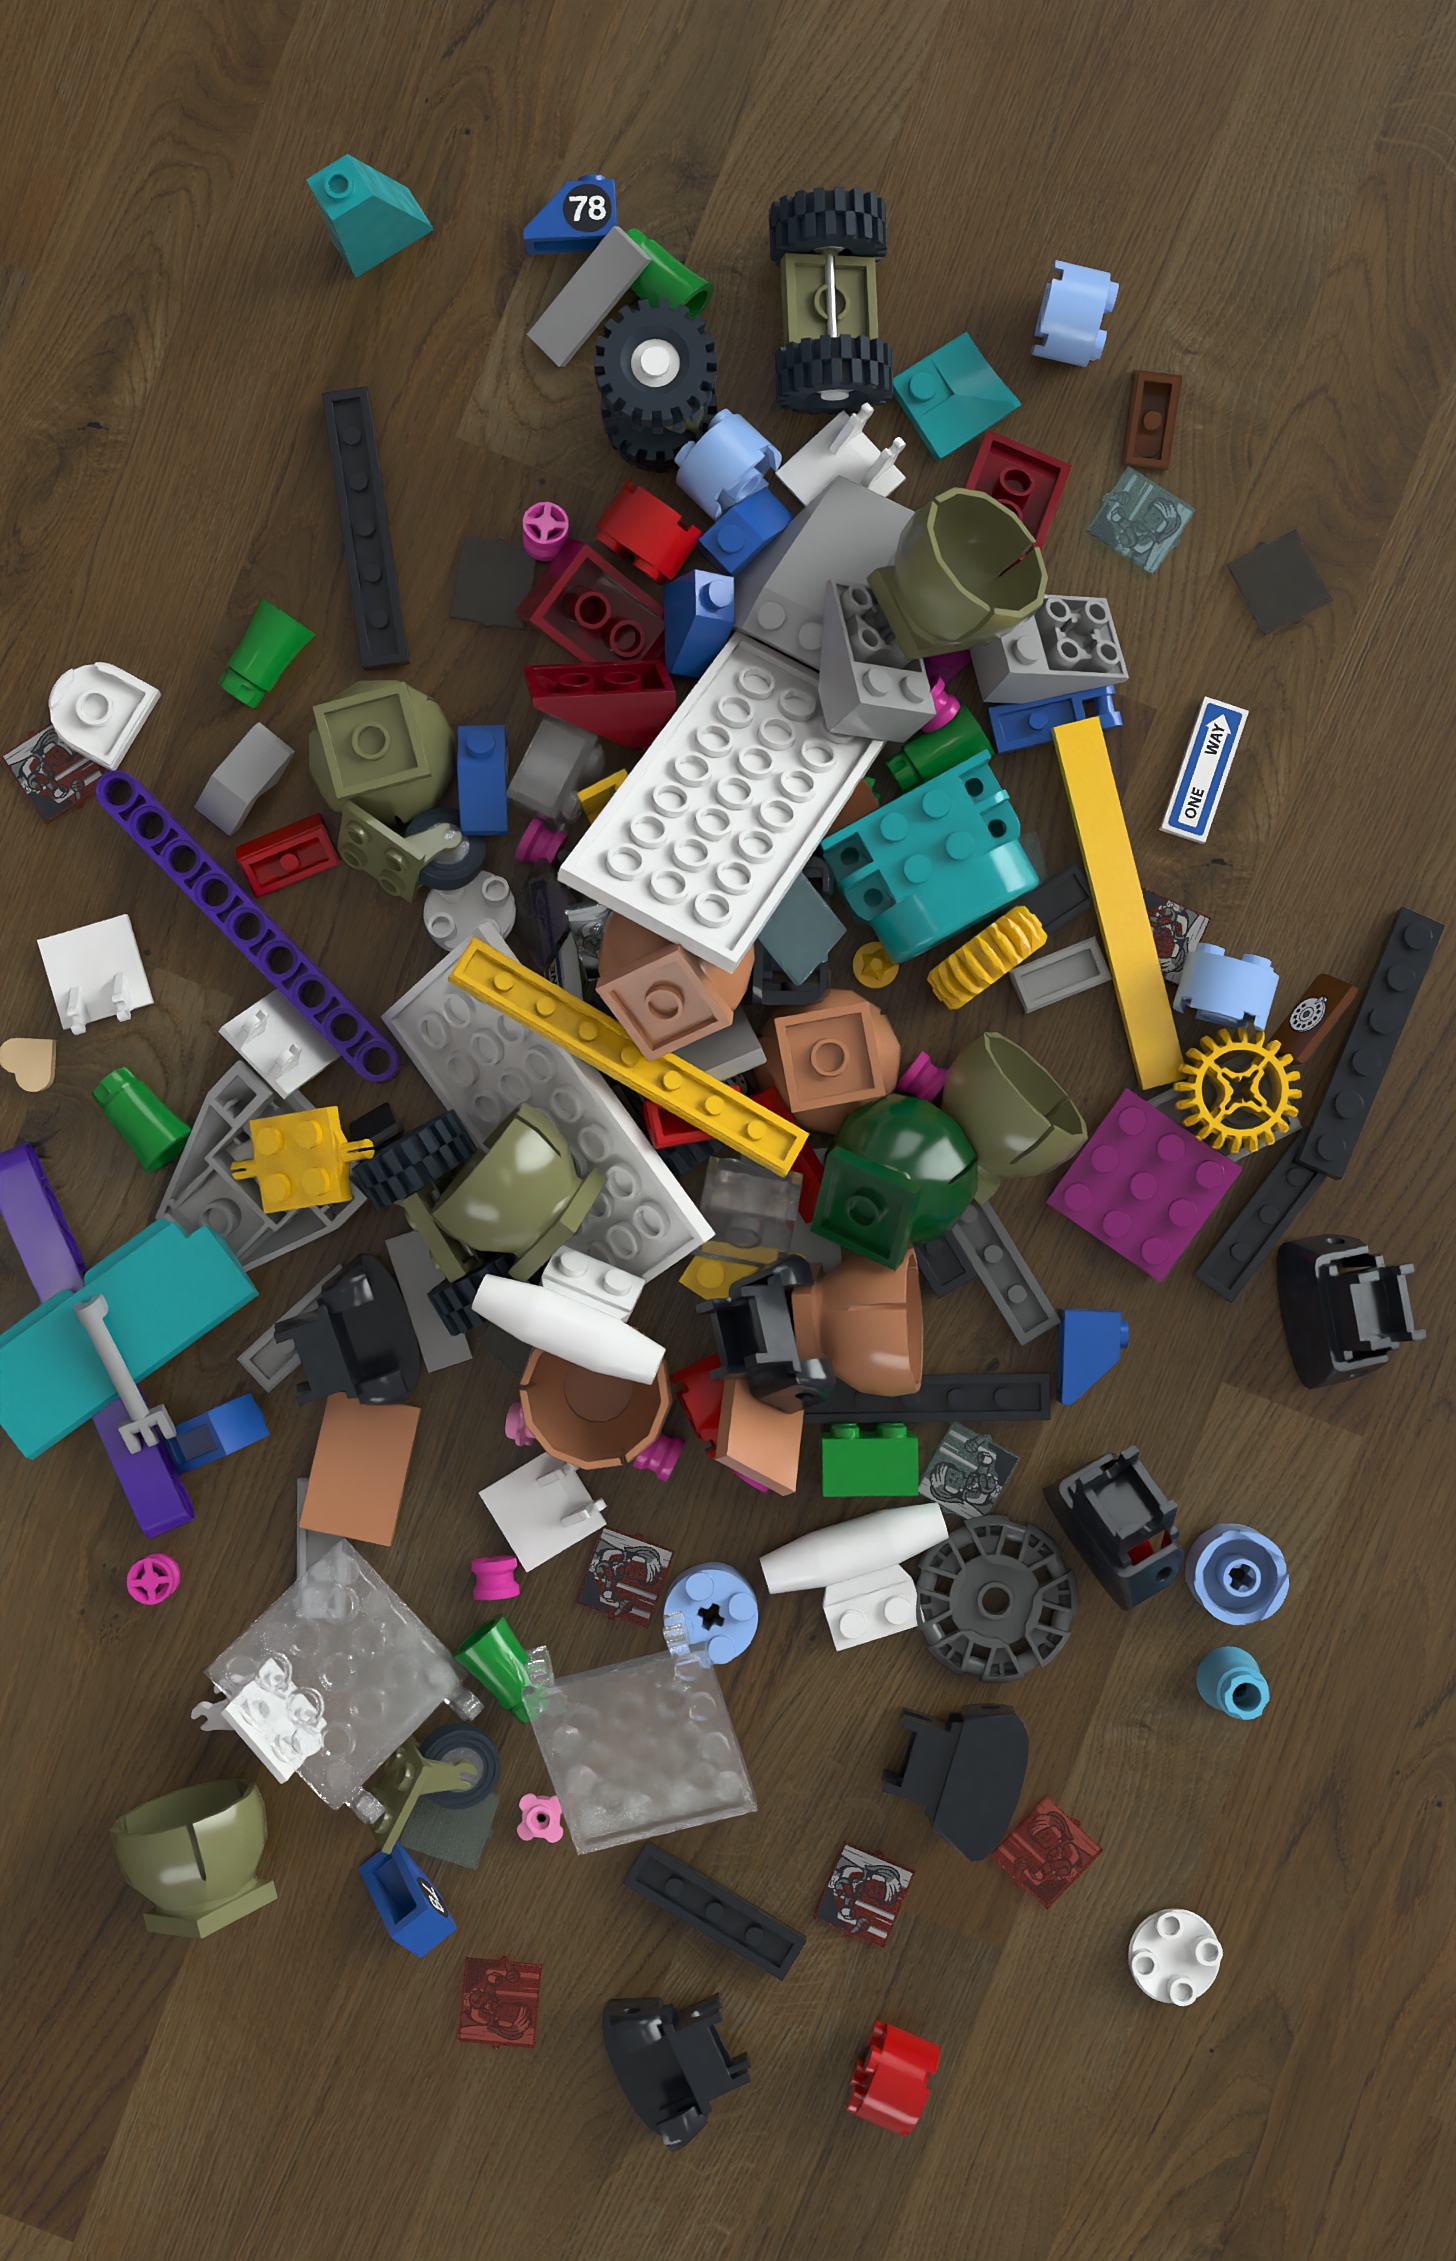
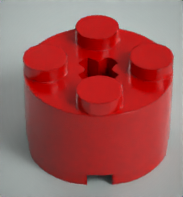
M629 480L625 481L595 526L599 530L595 538L604 547L623 560L628 553L636 557L632 564L641 573L660 586L663 585L666 579L670 581L674 579L697 545L698 539L704 534L693 524L689 527L680 521L682 517L680 514L640 486L636 488Z
M718 1351L669 1375L671 1383L677 1384L681 1382L683 1388L676 1391L675 1394L697 1439L702 1438L704 1443L709 1441L712 1445L704 1449L710 1460L715 1458L725 1381H712L710 1371L721 1367Z
M875 2020L866 2041V2047L870 2048L866 2060L861 2058L856 2060L849 2078L848 2085L852 2086V2089L847 2099L845 2111L855 2117L906 2137V2134H910L915 2128L930 2093V2090L926 2088L929 2072L932 2074L936 2073L940 2046L898 2027Z

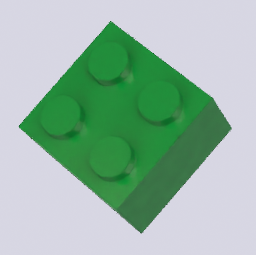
M876 1422V1430H859L857 1423H829V1430H819L820 1489L823 1497L919 1496L918 1438L912 1429H907V1426H904V1422Z

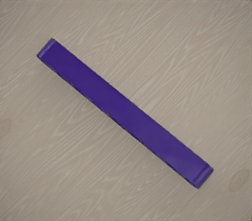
M114 770L102 775L97 782L95 790L97 800L101 806L362 1077L369 1081L387 1083L395 1079L402 1068V1058L397 1048L141 782L124 771ZM128 783L131 786V797L123 805H114L112 800L114 789L120 784ZM152 817H161L164 823L162 833L156 838L147 839L144 834L146 822ZM184 850H193L196 855L194 867L188 872L180 873L176 868L178 855ZM216 883H225L228 887V898L220 906H211L208 901L210 888ZM249 916H257L261 924L259 934L253 939L244 940L239 930L242 921ZM288 949L293 955V964L287 972L277 974L272 968V958L279 950ZM319 982L325 988V999L317 1007H308L304 1001V991L308 985ZM344 1016H353L358 1024L357 1033L354 1038L348 1041H341L336 1035V1024ZM384 1049L390 1056V1066L386 1072L375 1075L368 1068V1057L373 1051Z
M24 1142L0 1153V1211L41 1304L62 1290H70L73 1293L78 1292L85 1286L84 1276L88 1268L36 1152L28 1142ZM138 1383L136 1386L149 1410L148 1403ZM119 1397L95 1414L92 1419L142 1531L149 1539H153L193 1521L195 1513L157 1425H154V1428L159 1437L158 1444L149 1447L140 1431L136 1434L140 1440L142 1450L131 1454L118 1427L121 1421L130 1418Z

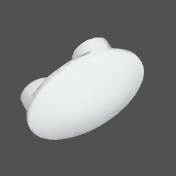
M481 870L471 883L462 888L448 891L431 889L424 905V922L429 935L440 947L449 952L457 947L478 926L488 921H491L505 940L512 930L516 919V903L507 881L484 870Z
M1178 1908L1155 1912L1143 1920L1132 1935L1128 1949L1129 1968L1137 1985L1153 1999L1179 2006L1192 2004L1197 1997L1202 1995L1211 1986L1217 1976L1223 1956L1221 1944L1218 1942L1210 1925L1197 1914Z

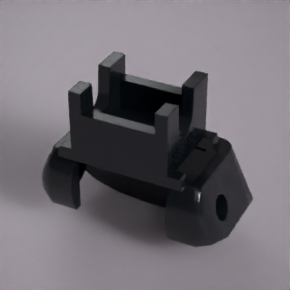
M811 855L794 882H821V897L784 896L754 941L755 959L753 963L752 1004L806 1006L823 1001L831 991L832 970L828 969L830 895L834 894L835 876L830 865L818 856ZM807 973L810 976H818V982H782L781 984H772V974Z
M1323 1234L1284 1242L1279 1247L1277 1255V1286L1284 1330L1295 1370L1305 1387L1311 1390L1367 1375L1383 1367L1388 1362L1387 1352L1398 1349V1342L1427 1338L1425 1329L1414 1328L1405 1274L1415 1272L1413 1263L1384 1265L1383 1255L1377 1253L1370 1255L1366 1243L1346 1235ZM1342 1258L1344 1268H1368L1338 1274L1337 1266L1330 1263V1261ZM1352 1351H1359V1355L1353 1356Z
M360 1253L321 1285L322 1296L316 1299L318 1308L275 1323L274 1338L276 1343L278 1344L293 1338L308 1379L296 1384L298 1392L296 1399L299 1406L345 1390L348 1399L358 1398L361 1405L403 1404L411 1401L410 1392L418 1384L421 1370L419 1346L403 1296L385 1265L372 1254Z
M792 1253L763 1265L731 1284L729 1298L710 1299L696 1305L697 1315L710 1314L721 1367L710 1371L712 1381L747 1378L749 1390L753 1397L788 1414L825 1402L833 1392L836 1381L830 1358L799 1361L794 1319L783 1287L814 1285L810 1264L802 1256Z
M1135 1445L1120 1452L1119 1457L1115 1453H1105L1042 1489L1048 1505L1075 1549L1101 1586L1123 1611L1130 1610L1168 1587L1178 1576L1185 1556L1182 1546L1177 1539L1179 1537V1530L1174 1525L1178 1505L1173 1498L1168 1501L1138 1459L1139 1450ZM1164 1530L1160 1545L1161 1550L1132 1566L1131 1558L1126 1552Z
M979 1703L962 1705L960 1713L949 1712L947 1720L902 1707L900 1713L902 1728L911 1730L912 1733L900 1772L896 1773L883 1769L881 1781H883L882 1791L927 1805L925 1815L928 1816L930 1828L971 1862L984 1860L996 1849L1006 1833L1021 1793L1028 1764L1029 1738L1024 1721L1015 1713L1013 1706L1005 1704Z
M719 1992L678 2012L673 2003L665 2005L660 1997L610 1999L604 2007L602 2031L605 2048L621 2087L638 2116L649 2129L662 2137L666 2147L671 2152L678 2151L686 2146L708 2123V2113L712 2111L709 2101L751 2082V2075L748 2071L751 2068V2063L747 2051L731 2058L716 2026L717 2023L723 2021V2015L720 2011L723 2008V2000Z

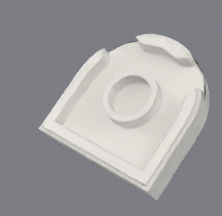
M103 662L84 665L74 670L66 671L55 683L49 697L51 723L57 735L68 747L108 770L114 771L118 768L153 710L161 693L158 689L114 665Z

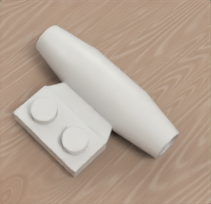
M564 1245L552 1255L542 1274L539 1286L486 1274L472 1305L473 1311L522 1342L591 1371L651 1385L666 1351L664 1347L626 1324L640 1297L646 1280Z
M935 1502L879 1510L812 1531L759 1559L770 1594L825 1587L822 1605L836 1650L840 1651L918 1626L916 1619L917 1592L911 1575L899 1563L948 1539L949 1536L939 1504ZM921 1609L922 1620H923V1623H924V1622H925V1619H924L923 1612H922V1609Z

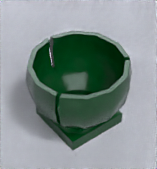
M889 1094L872 1100L853 1110L845 1118L824 1155L825 1169L810 1231L896 1271L904 1261L907 1248L911 1249L935 1241L952 1230L978 1190V1160L973 1159L976 1153L960 1125L927 1100L897 1094Z

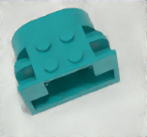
M988 749L827 837L818 845L816 856L822 858L832 868L835 876L834 889L849 916L855 923L873 928L889 959L895 964H902L930 950L1027 895L1039 884V877L1018 841L1020 823L1008 801L1010 796L1005 789L1002 790L988 765L991 759Z

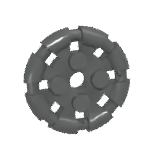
M984 1515L964 1520L965 1525L948 1533V1539L928 1548L917 1565L921 1570L917 1584L914 1583L917 1592L916 1620L918 1626L915 1627L916 1631L922 1630L928 1642L925 1647L941 1665L961 1677L964 1673L979 1677V1682L1007 1683L1026 1678L1024 1673L1039 1665L1042 1668L1048 1665L1060 1653L1072 1633L1068 1628L1072 1615H1077L1079 1604L1078 1587L1073 1568H1067L1061 1557L1064 1551L1058 1543L1042 1529L1029 1522L1021 1525L1011 1522L1010 1516ZM1005 1539L1019 1543L1016 1557L1001 1552ZM975 1542L981 1554L970 1556L964 1563L958 1550ZM1045 1565L1051 1577L1039 1585L1032 1571ZM939 1574L952 1578L948 1594L935 1590ZM993 1587L1002 1588L1008 1595L1007 1605L999 1612H989L982 1605L984 1593ZM1042 1606L1054 1609L1050 1624L1038 1622ZM921 1609H922L923 1616H924V1619H925V1622H924V1623H923V1620H922ZM951 1615L958 1629L944 1634L938 1622ZM1025 1636L1031 1649L1015 1657L1009 1644ZM973 1643L989 1648L985 1659L970 1655Z

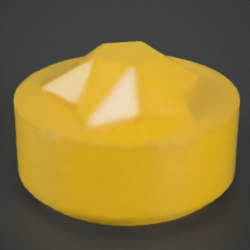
M870 942L863 945L856 952L852 961L854 977L861 985L870 989L886 987L895 979L899 970V964H895L889 959L881 942Z

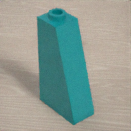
M346 154L306 179L330 238L355 278L433 231L432 225L407 187L349 154Z

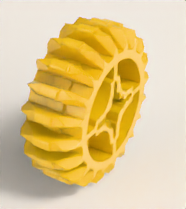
M1025 906L1014 907L929 972L927 980L933 987L932 991L940 1002L943 1001L949 1010L959 1009L1045 944L1047 934L1042 929L1041 922Z
M1245 1027L1236 1028L1233 1042L1227 1029L1218 1030L1216 1036L1218 1046L1209 1036L1202 1037L1200 1045L1204 1054L1195 1048H1190L1186 1052L1187 1057L1195 1064L1194 1067L1187 1064H1180L1177 1067L1178 1073L1189 1077L1188 1082L1173 1084L1174 1091L1187 1092V1099L1175 1102L1177 1110L1189 1107L1192 1114L1182 1120L1184 1127H1189L1199 1122L1201 1126L1195 1132V1138L1202 1141L1210 1133H1213L1210 1146L1215 1150H1219L1223 1146L1225 1139H1227V1148L1230 1154L1239 1153L1242 1140L1248 1152L1257 1151V1136L1266 1145L1275 1143V1137L1270 1128L1272 1127L1280 1133H1286L1289 1130V1126L1281 1118V1115L1295 1117L1298 1114V1109L1288 1105L1287 1101L1288 1099L1302 1097L1301 1090L1289 1089L1288 1082L1300 1079V1073L1298 1071L1285 1073L1283 1068L1293 1061L1291 1054H1286L1278 1059L1274 1056L1281 1046L1278 1040L1271 1041L1263 1048L1265 1033L1262 1031H1256L1248 1042V1033ZM1227 1052L1243 1053L1254 1058L1248 1066H1244L1238 1073H1234L1226 1067L1221 1068L1214 1062L1215 1059ZM1264 1069L1267 1071L1272 1084V1099L1269 1107L1266 1105L1267 1101L1261 1096L1258 1089ZM1205 1074L1209 1076L1208 1080L1214 1085L1217 1092L1216 1100L1211 1106L1212 1110L1210 1113L1204 1104L1202 1096V1082ZM1247 1078L1243 1082L1245 1085L1241 1089L1247 1101L1239 1098L1228 1103L1234 1090L1227 1080L1236 1083L1240 1082L1241 1079ZM1237 1108H1241L1249 1114L1254 1113L1261 1119L1253 1126L1243 1130L1229 1128L1220 1123L1225 1116L1231 1115Z

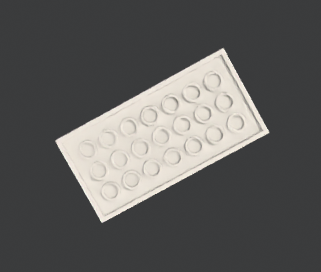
M736 630L560 867L557 880L675 944H681L684 949L733 974L887 740L828 732L818 692L819 673Z
M488 921L478 926L389 1008L381 1018L448 1111L451 1109L455 1110L477 1149L480 1147L488 1153L490 1149L482 1143L503 1119L522 1102L531 1105L551 1120L568 1141L577 1177L583 1178L594 1167L608 1179L576 1232L563 1245L645 1279L646 1284L716 1234L595 1067L447 981L473 936L520 963L491 921Z

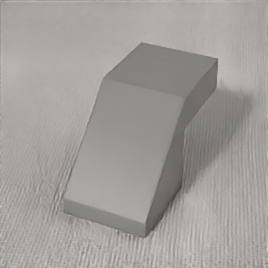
M260 722L257 723L211 775L194 808L229 836L240 830L257 798L278 783L295 751Z

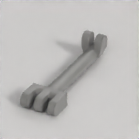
M98 1294L91 1297V1300L86 1303L82 1301L74 1304L73 1310L81 1325L85 1327L130 1416V1418L121 1421L118 1427L130 1453L134 1454L142 1450L140 1440L136 1434L140 1431L149 1447L159 1443V1437L154 1425H159L166 1439L176 1436L175 1426L164 1404L148 1410L102 1319L109 1310L104 1296Z

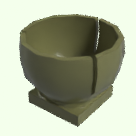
M954 487L918 508L900 533L895 555V565L876 568L866 578L907 660L972 649L977 644L988 645L1030 620L1043 604L1048 575L1039 547L1033 548L1022 561L999 577L1001 572L1023 556L1037 541L1014 512L985 492Z
M358 681L329 698L326 703L312 706L316 720L310 728L308 737L309 774L329 808L342 815L343 806L350 800L385 826L400 828V821L396 819V815L401 819L404 826H407L420 813L438 806L455 776V733L438 702H434V698L406 684L405 681Z
M984 1032L963 1048L946 1072L940 1108L942 1112L960 1125L976 1153L973 1159L978 1160V1190L973 1198L981 1206L995 1194L1004 1179L1047 1174L1071 1159L1088 1139L1086 1123L1070 1099L1051 1118L1047 1119L1069 1095L1050 1073L1023 1048L998 1032Z
M522 1102L503 1119L482 1143L490 1149L488 1153L480 1147L478 1148L477 1152L470 1157L438 1198L428 1215L444 1233L474 1250L512 1253L515 1261L508 1274L517 1281L525 1283L576 1232L608 1179L594 1167L583 1178L577 1177L567 1139L545 1114L526 1102Z
M248 1779L213 1780L172 1791L142 1803L120 1816L110 1829L113 1856L126 1883L156 1905L153 1909L143 1913L148 1932L203 1939L278 1899L273 1880L258 1879L255 1874L268 1838L265 1803L256 1783Z

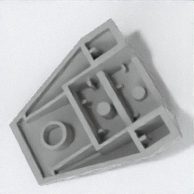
M838 475L734 579L735 623L731 631L735 633L737 630L752 639L757 638L820 670L826 582L833 578L869 585L866 578L876 568L895 565V555L900 533L915 512Z
M239 1060L207 1093L155 1218L157 1220L166 1219L171 1223H176L184 1228L188 1236L205 1224L225 1238L243 1269L247 1272L340 1228L368 1200V1197L351 1170L360 1163V1160L350 1162L349 1182L352 1200L264 1214L257 1177L237 1181L231 1174L247 1170L246 1168L231 1170V1164L234 1161L254 1158L249 1121L316 1108L298 1089L283 1099L249 1063Z

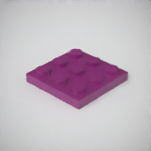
M1126 1087L1047 1198L1046 1203L1153 1278L1162 1282L1243 1168L1218 1150L1213 1149L1205 1141L1196 1139L1195 1134Z

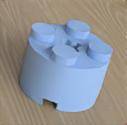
M1055 260L1051 271L1059 273L1058 279L1053 278L1052 284L1047 283L1034 333V336L1043 338L1042 345L1035 344L1032 346L1031 355L1086 368L1089 360H1099L1102 355L1107 331L1100 330L1099 328L1103 313L1107 314L1108 311L1112 312L1119 283L1110 281L1111 274L1108 272Z
M723 409L716 414L708 426L709 431L697 443L690 441L684 445L674 461L680 467L676 477V484L715 522L733 506L767 487L769 483L763 478L769 467L777 472L782 460L781 453L740 414H732L728 409Z
M1197 943L1196 950L1187 953L1172 1006L1173 1009L1184 1014L1187 1005L1197 1009L1196 1019L1232 1029L1245 1027L1246 1030L1250 1022L1254 1023L1256 1031L1264 1032L1279 980V975L1274 973V969L1270 967L1271 961L1252 954H1244L1242 960L1224 956L1225 949L1207 943Z
M1233 1523L1217 1524L1198 1537L1187 1556L1185 1581L1192 1595L1207 1611L1223 1622L1232 1625H1246L1259 1620L1262 1621L1272 1616L1286 1598L1289 1588V1575L1287 1574L1286 1563L1280 1549L1271 1540L1248 1526ZM1233 1567L1240 1568L1245 1573L1241 1581L1236 1578L1232 1579L1229 1576V1572Z
M707 1562L688 1568L675 1578L665 1600L664 1626L667 1637L682 1655L698 1663L725 1664L741 1654L751 1643L758 1624L757 1600L753 1588L740 1571L724 1563ZM712 1603L718 1604L721 1618L713 1617L710 1622L703 1620V1611L700 1607L709 1609Z

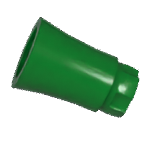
M636 228L627 231L626 234L652 259L629 288L641 300L648 299L649 306H658L659 298L670 300V308L677 310L679 304H682L689 308V316L692 319L697 315L699 316L712 297L714 285L691 271L670 255L655 240H649Z
M261 597L248 628L226 663L230 667L225 670L217 684L246 705L255 709L266 693L265 690L269 693L271 692L286 668L316 634Z
M962 700L959 701V711L947 724L933 732H922L902 745L903 751L895 753L884 761L904 795L985 749H988L991 757L995 756L987 737Z
M124 1066L108 1074L92 1091L94 1100L104 1109L103 1114L127 1142L146 1174H153L161 1170L183 1152L193 1128L167 1107L143 1080H138L127 1067Z
M502 1613L492 1617L471 1633L452 1654V1658L472 1673L496 1698L505 1710L509 1709L521 1724H525L538 1716L555 1698L552 1688L543 1680V1673L523 1649Z

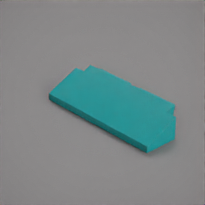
M166 1219L156 1220L88 1270L84 1276L85 1286L78 1292L73 1293L70 1290L58 1292L0 1335V1425L27 1459L33 1461L120 1397L85 1327L81 1325L73 1310L74 1304L82 1301L86 1303L91 1300V1297L98 1294L104 1296L109 1310L102 1319L135 1384H138L259 1295V1292L222 1235L204 1224L188 1236L184 1228L176 1223H171Z

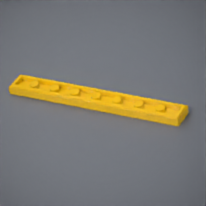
M1099 716L1051 728V733L1140 1090H1145L1187 1079V1076L1177 1072L1178 1065L1184 1064Z
M474 936L448 977V982L782 1178L788 1174L809 1136V1133L671 1052L649 1062L620 1022Z

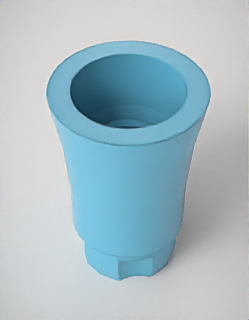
M1226 1646L1211 1651L1201 1661L1196 1674L1198 1691L1206 1703L1237 1719L1249 1720L1262 1715L1264 1707L1269 1702L1268 1685L1260 1674L1256 1661L1249 1653L1237 1647ZM1243 1683L1242 1689L1238 1693H1233L1235 1688Z

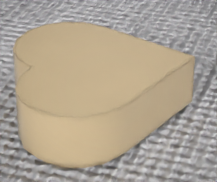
M11 1038L0 1047V1064L8 1072L15 1073L18 1085L25 1091L43 1092L51 1086L54 1080L57 1040Z

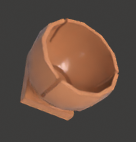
M612 910L606 919L598 952L600 978H598L595 990L650 1062L732 1025L733 1011L739 1005L748 987L755 959L754 944H752L734 973L730 974L684 949L681 944H675Z
M831 988L829 995L819 1003L806 1006L776 1005L756 1032L758 1035L763 1036L757 1039L767 1061L754 1067L752 1075L760 1091L775 1085L800 1129L807 1133L836 1136L845 1118L853 1110L864 1103L894 1093L899 1081L901 1046L887 1015H880L882 1010L880 1007L852 989Z
M914 1248L906 1249L904 1261L896 1271L857 1253L850 1255L828 1273L823 1272V1262L809 1263L814 1285L794 1287L791 1294L799 1361L830 1358L835 1376L861 1393L893 1397L919 1391L923 1369V1317L919 1269Z
M629 1325L630 1327L634 1328L635 1330H638V1329H639V1328H637V1327H634V1326ZM533 1347L519 1379V1383L525 1385L518 1388L524 1425L549 1456L585 1470L623 1466L624 1456L628 1463L633 1461L659 1438L673 1402L667 1361L664 1357L652 1384L648 1385L594 1372L537 1347Z

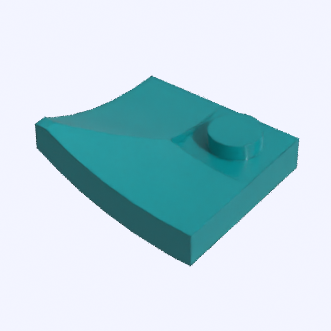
M967 332L893 378V394L936 463L987 431L1022 405L994 372Z

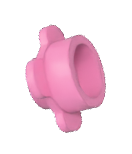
M515 1401L510 1406L505 1424L506 1436L510 1439H515L517 1446H523L524 1442L525 1445L531 1446L536 1438L524 1425L521 1403Z
M532 1793L524 1795L519 1802V1807L523 1813L522 1822L517 1827L518 1835L526 1841L531 1840L533 1837L546 1838L551 1843L560 1840L563 1835L560 1818L561 1813L565 1810L564 1800L557 1795L552 1797L535 1796ZM539 1814L545 1815L546 1820L544 1822L537 1820Z

